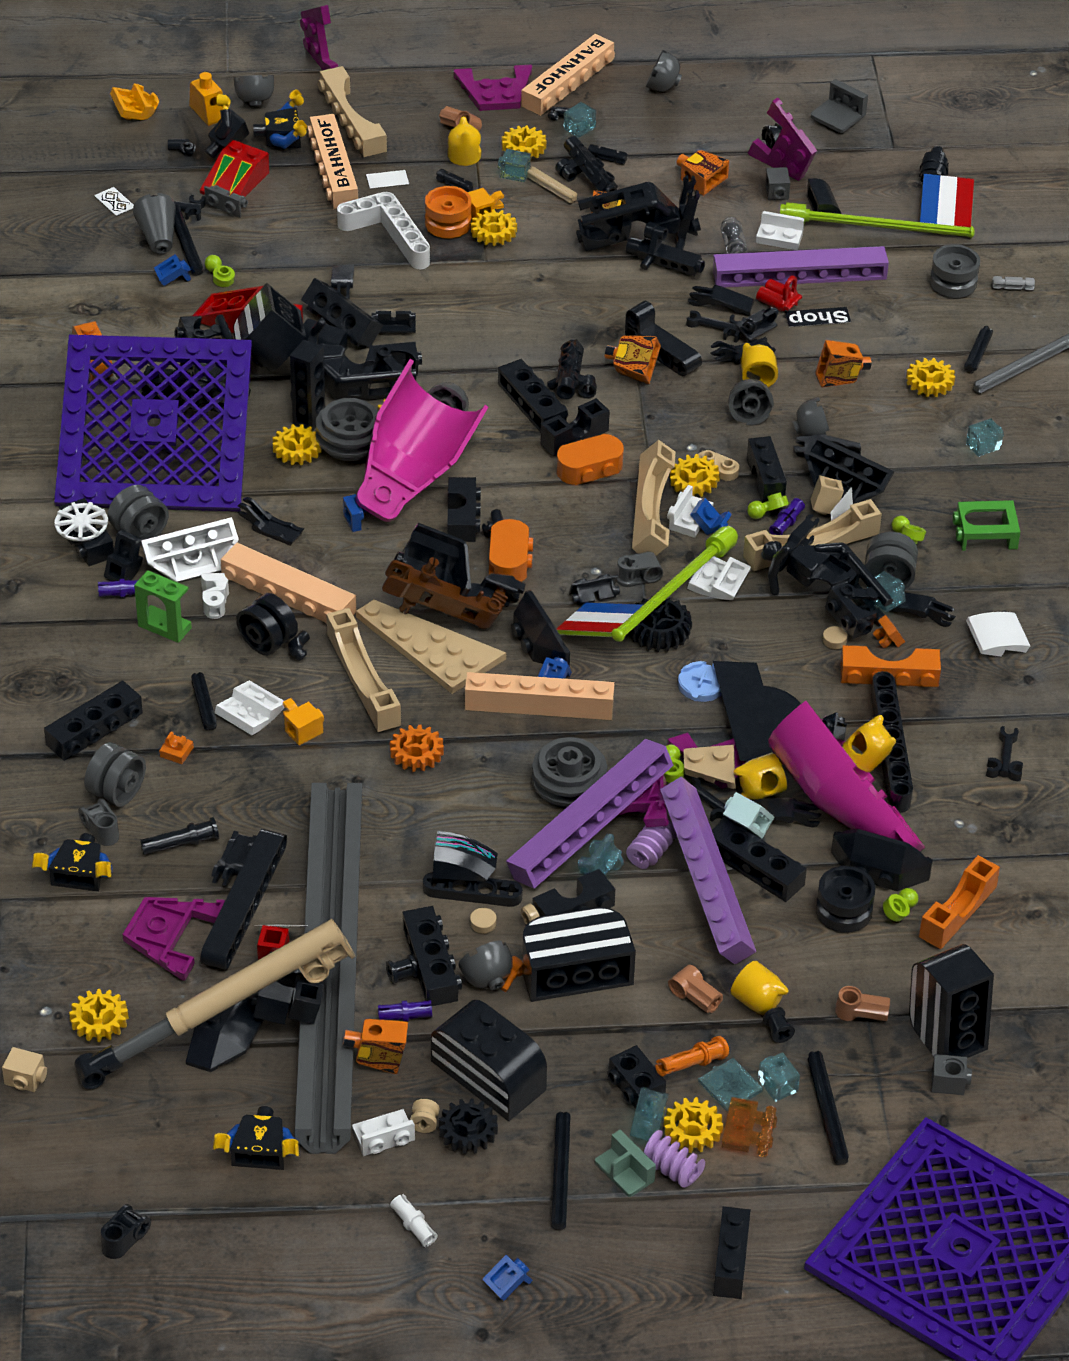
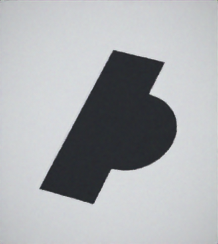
M713 661L740 761H749L769 753H774L768 743L772 732L801 703L786 691L775 687L763 686L757 663Z

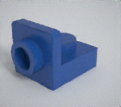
M176 254L154 267L163 286L181 275L187 281L191 280L188 273L191 270L184 259L181 261Z
M356 494L343 497V515L352 532L360 531L361 520H364V512L366 510L357 504Z
M706 498L699 500L690 514L707 535L717 531L720 527L727 526V521L732 515L729 511L719 514Z
M546 657L538 677L565 679L566 676L570 677L572 672L565 660L558 657L554 659Z
M505 1255L482 1279L503 1301L523 1281L528 1284L533 1281L526 1274L530 1269L519 1258L513 1261L508 1255Z

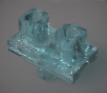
M606 834L602 841H592L589 848L591 857H581L578 861V867L582 874H588L600 869L606 875L611 869H621L624 859L621 856L622 851L614 845L613 834Z
M645 1087L641 1088L630 1136L649 1141L650 1137L657 1130L661 1129L669 1094L653 1091Z

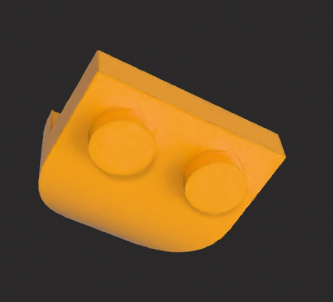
M135 83L131 90L112 87L110 92L120 116L128 120H146L155 113L159 104L157 95L154 92L151 95L143 91L144 86Z

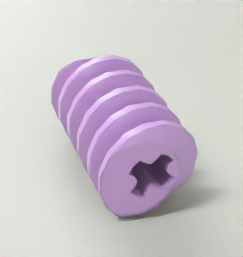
M668 820V826L647 828L646 825L627 848L626 854L631 863L640 869H647L649 865L652 866L657 863L663 852L668 849L673 839L677 837L673 823Z
M657 1130L647 1142L644 1153L656 1164V1170L661 1169L663 1175L669 1176L674 1182L678 1181L681 1187L686 1188L690 1186L703 1172L705 1160L701 1159L696 1164L697 1154L692 1153L687 1158L688 1148L684 1147L678 1152L680 1143L676 1141L669 1146L671 1137L666 1136L661 1140L663 1133L661 1130Z

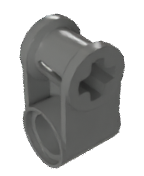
M653 552L624 555L617 562L619 573H617L618 578L616 582L624 587L654 583L662 578L664 572Z
M103 798L99 799L94 805L78 809L83 825L89 829L99 844L110 846L118 842L119 828L117 817Z

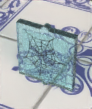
M734 1058L720 1066H714L712 1071L698 1078V1082L727 1112L741 1104H747L749 1099L763 1092V1088Z

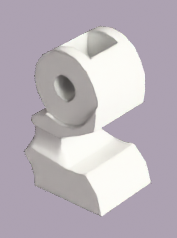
M225 573L201 574L204 614L208 618L218 619L225 614L226 598L229 595L228 579L225 577Z

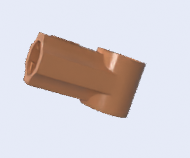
M446 106L439 115L440 123L453 128L459 124L463 116L466 117L468 124L478 129V131L482 127L480 118L467 111H460Z
M687 965L668 981V986L676 997L680 999L687 997L707 1013H713L723 1000V994L705 982L700 971L693 965Z
M845 986L839 991L835 1013L841 1020L852 1021L857 1017L887 1021L890 998L862 994L856 987Z

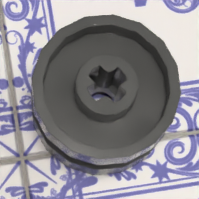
M951 244L937 249L933 254L930 285L933 290L940 295L951 298H961L972 294L977 288L980 267L979 255L973 249L963 245Z
M140 484L131 485L115 496L107 513L108 521L118 532L124 530L142 540L159 536L169 518L168 508L165 504L156 498L147 487Z
M890 531L879 533L872 537L867 544L864 565L887 592L902 591L910 587L915 580L918 548L910 537L902 533Z
M108 742L95 752L89 762L84 779L85 789L97 797L105 798L107 802L115 806L122 807L128 804L140 789L145 776L146 761L142 756L132 751H126L124 747L116 743Z

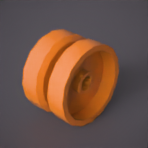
M442 186L429 191L425 197V227L428 232L441 238H456L466 234L471 228V196L469 193L455 186Z

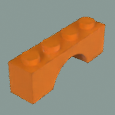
M843 645L841 683L872 684L874 674L885 671L894 676L895 684L898 686L939 687L941 673L940 649L915 648L914 652L906 659L887 661L873 655L867 646Z
M978 855L964 870L962 878L950 898L944 904L936 901L922 916L919 938L942 949L996 889L1000 867Z

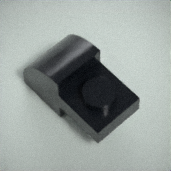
M124 530L117 532L114 552L107 556L104 572L105 578L111 581H119V579L131 581L135 577L143 561V557L139 556L141 538Z

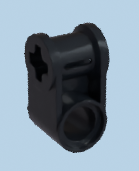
M129 1204L123 1205L101 1228L103 1254L110 1259L124 1256L148 1232L151 1226V1218L146 1215H139L133 1211L132 1206Z

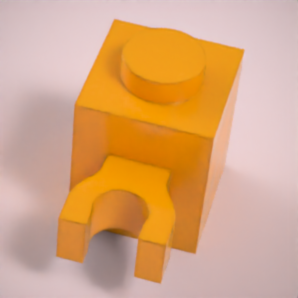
M484 188L468 192L471 196V219L477 218V213L483 215L484 210L490 213L493 209L504 208V204L500 200L504 198V194L501 191H496L492 195H489Z
M291 698L283 701V706L287 709L283 711L285 732L298 745L323 733L324 716L318 708L316 709L309 701L299 707Z

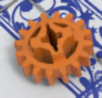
M409 725L407 731L401 728L399 729V735L393 734V740L390 741V757L395 758L396 765L402 763V769L404 770L408 767H412V772H415L416 768L425 771V766L434 768V761L440 763L441 756L444 755L443 738H439L438 731L431 733V727L424 730L422 725H418L417 729Z

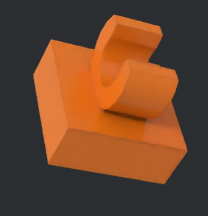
M886 615L878 620L883 628L876 629L873 635L877 640L884 636L879 641L883 648L888 647L892 641L897 647L905 643L897 628Z
M170 732L159 750L160 757L183 764L194 748L193 741L186 739L183 735L179 737Z

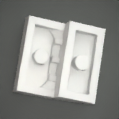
M713 556L694 573L687 589L712 598L733 600L749 573L751 566L732 557L725 562Z
M989 612L970 616L966 620L981 654L1001 657L1005 650L1026 653L1030 647L1015 613Z
M249 680L235 687L232 697L217 704L215 714L250 735H254L281 713L285 708L283 706L284 700Z

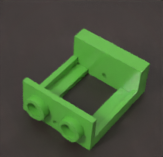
M1013 500L958 502L957 511L953 512V525H957L956 540L960 541L962 551H966L967 540L1006 539L1008 550L1018 549L1020 528ZM1002 511L1003 525H973L966 521L965 516L971 512Z
M147 570L134 585L138 626L179 643L192 629L191 621L181 617L180 599L189 590V587ZM148 595L158 597L164 603L166 611L153 605L148 607Z

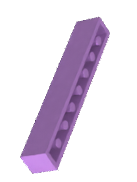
M884 246L716 254L713 259V275L715 285L722 287L764 286L769 279L785 284L791 275L797 277V284L886 280L889 262Z
M644 739L506 860L514 880L535 889L673 766L666 746Z
M680 777L660 790L719 953L733 964H737L756 953V949L697 789Z

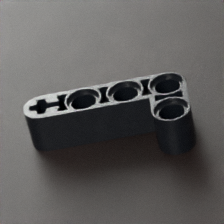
M642 301L626 312L625 335L657 337L661 345L657 361L680 376H686L702 365V358L699 352L655 324V309L650 302Z

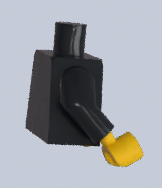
M223 94L217 95V106H223V110H220L221 119L209 132L211 144L205 149V152L213 159L232 140L242 142L249 135L245 120L230 108L228 109L231 100L227 95Z

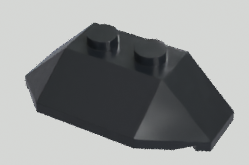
M817 434L814 435L804 453L814 486H816L819 475L840 480L844 490L842 498L852 487L853 504L866 501L883 493L894 474L893 470Z
M532 590L525 591L514 611L513 624H511L514 637L519 638L524 653H528L533 662L543 664L546 657L551 659L558 657L565 660L570 667L569 649L565 646L560 634Z
M861 829L837 831L833 834L831 853L839 865L852 866L865 871L872 877L876 886L900 891L930 880L933 860L925 857L909 843Z
M253 995L194 1027L186 1065L212 1072L218 1069V1066L229 1063L246 1054L264 1021L263 1019L253 1017L255 1006H251Z

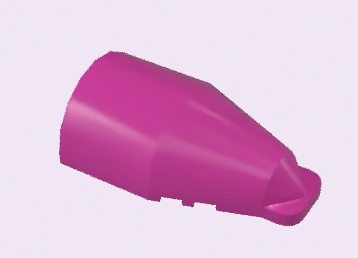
M411 359L406 364L375 416L363 483L356 494V502L362 509L385 522L393 521L408 502L455 465L488 409V406L484 405L478 411H462L438 401L415 381L411 373L414 361Z
M804 701L782 720L768 740L769 747L816 807L851 830L861 829L903 841L919 851L925 848L896 807H892L884 800L887 797L882 789L879 792L872 784L875 779L871 773L857 767L841 746L845 741H837L807 701Z

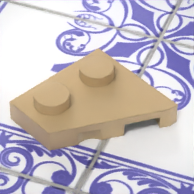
M734 745L684 749L685 774L695 778L701 777L711 783H714L715 780L727 783L728 788L736 789Z

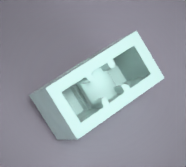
M737 792L727 800L724 807L725 811L723 814L727 818L740 824L744 829L759 836L761 839L774 819V816L761 805Z

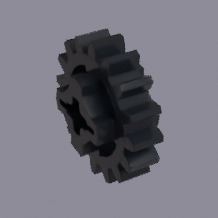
M473 1098L470 1099L469 1103L459 1099V1105L457 1106L451 1102L449 1110L443 1109L442 1117L439 1118V1136L444 1137V1145L452 1143V1151L462 1148L463 1154H466L468 1149H472L475 1154L477 1153V1147L486 1150L487 1142L494 1143L495 1135L498 1134L497 1115H493V1108L488 1107L484 1109V1102L481 1101L476 1105Z

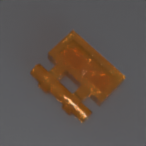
M731 1097L721 1148L748 1153L750 1144H755L758 1146L757 1154L761 1157H766L773 1145L772 1131L777 1125V1109L774 1106H767L765 1112L757 1111L758 1102ZM754 1124L762 1126L761 1132L753 1131Z

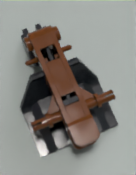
M418 523L403 551L397 552L394 560L388 565L385 572L387 579L383 583L382 590L393 596L403 597V603L399 608L401 613H409L411 607L419 603L446 613L448 617L454 616L475 624L481 629H487L493 625L503 606L508 607L510 601L518 602L520 593L523 594L526 584L516 580L514 576L492 573L486 576L481 584L471 583L469 554L466 542L455 536Z

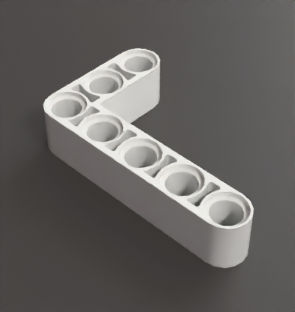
M381 192L338 205L337 225L340 230L352 231L382 223L413 268L421 270L430 265L429 243L393 193Z

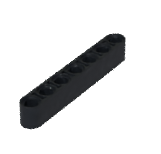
M881 671L873 676L871 702L874 717L882 715L884 718L882 725L891 737L896 739L890 754L881 763L888 804L892 807L895 806L899 813H903L910 809L913 784L895 678L891 673Z
M260 829L203 945L200 956L201 964L224 970L229 968L284 854L287 845L286 834Z

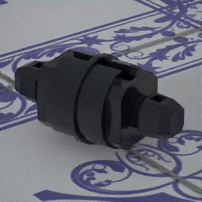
M934 146L931 152L924 154L919 173L922 185L924 174L948 175L949 163L941 146Z

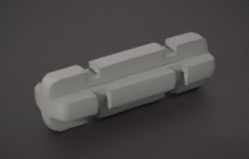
M994 276L992 288L1001 289V287H1004L1007 290H1022V288H1025V290L1032 291L1035 287V280L1029 277L1023 279V277L1005 276V279H1003L1002 276Z

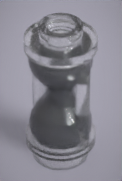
M734 217L724 219L720 230L727 254L748 253L740 221Z

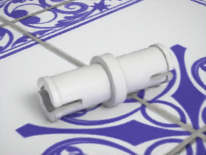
M404 1194L395 1197L390 1207L404 1221L403 1226L407 1230H411L424 1247L435 1242L438 1235L424 1220V1214L420 1210H416Z

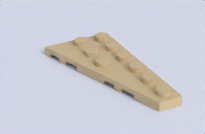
M372 600L356 610L357 619L451 694L466 686L467 672L486 673L506 660V652L409 613H401L399 609L377 600Z

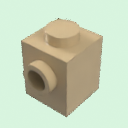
M819 475L811 496L813 510L822 515L831 514L830 512L839 503L844 492L840 480Z
M12 1047L2 1066L4 1084L15 1087L18 1090L35 1092L39 1083H43L47 1075V1067L44 1066L43 1055Z

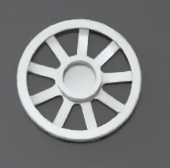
M73 502L70 506L59 510L55 518L57 532L62 537L72 541L94 539L101 535L108 525V517L105 510L93 505V502L88 504H75ZM85 508L83 513H80L78 509ZM90 509L96 511V512L91 513V514L88 515ZM74 510L76 515H72L67 512ZM101 515L104 520H98V519H92V518H95V517ZM62 516L71 519L60 521ZM71 524L65 531H61L60 526ZM91 524H99L103 527L100 531H97ZM73 530L79 532L78 537H71L68 534ZM90 530L93 533L91 536L83 537V532Z

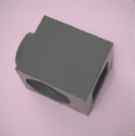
M787 167L766 168L765 188L768 200H789L790 179Z
M934 1054L931 1092L964 1095L965 1086L971 1085L972 1069L967 1068V1057Z

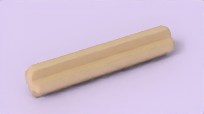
M535 167L528 169L527 177L568 203H573L577 200V193Z

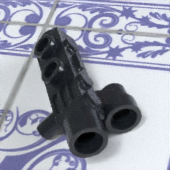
M576 136L569 137L564 143V148L572 159L564 158L558 161L555 166L558 174L562 177L564 176L570 182L577 177V174L584 172L598 191L611 192L617 190L618 185L614 182L615 177L610 172L604 170V163L600 159L595 158Z
M649 221L646 224L644 240L630 237L627 242L626 253L638 256V259L643 260L640 264L643 270H647L652 263L693 276L697 272L702 273L704 270L705 261L702 260L701 255L662 244V241L667 238L668 229L659 226L658 223Z
M577 339L569 340L560 348L561 356L558 360L557 377L547 382L548 387L551 390L557 387V395L565 400L571 399L574 396L575 389H578L581 397L586 399L593 398L597 390L595 377L590 374L585 376L580 374L584 348Z

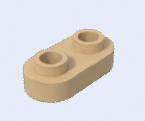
M705 450L698 454L699 458L706 455L707 461L714 460L715 465L719 467L721 480L732 481L739 476V464L735 460L710 450Z

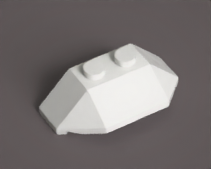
M231 517L142 540L141 544L148 565L171 580L181 582L200 577L203 573L221 571V558L239 539Z

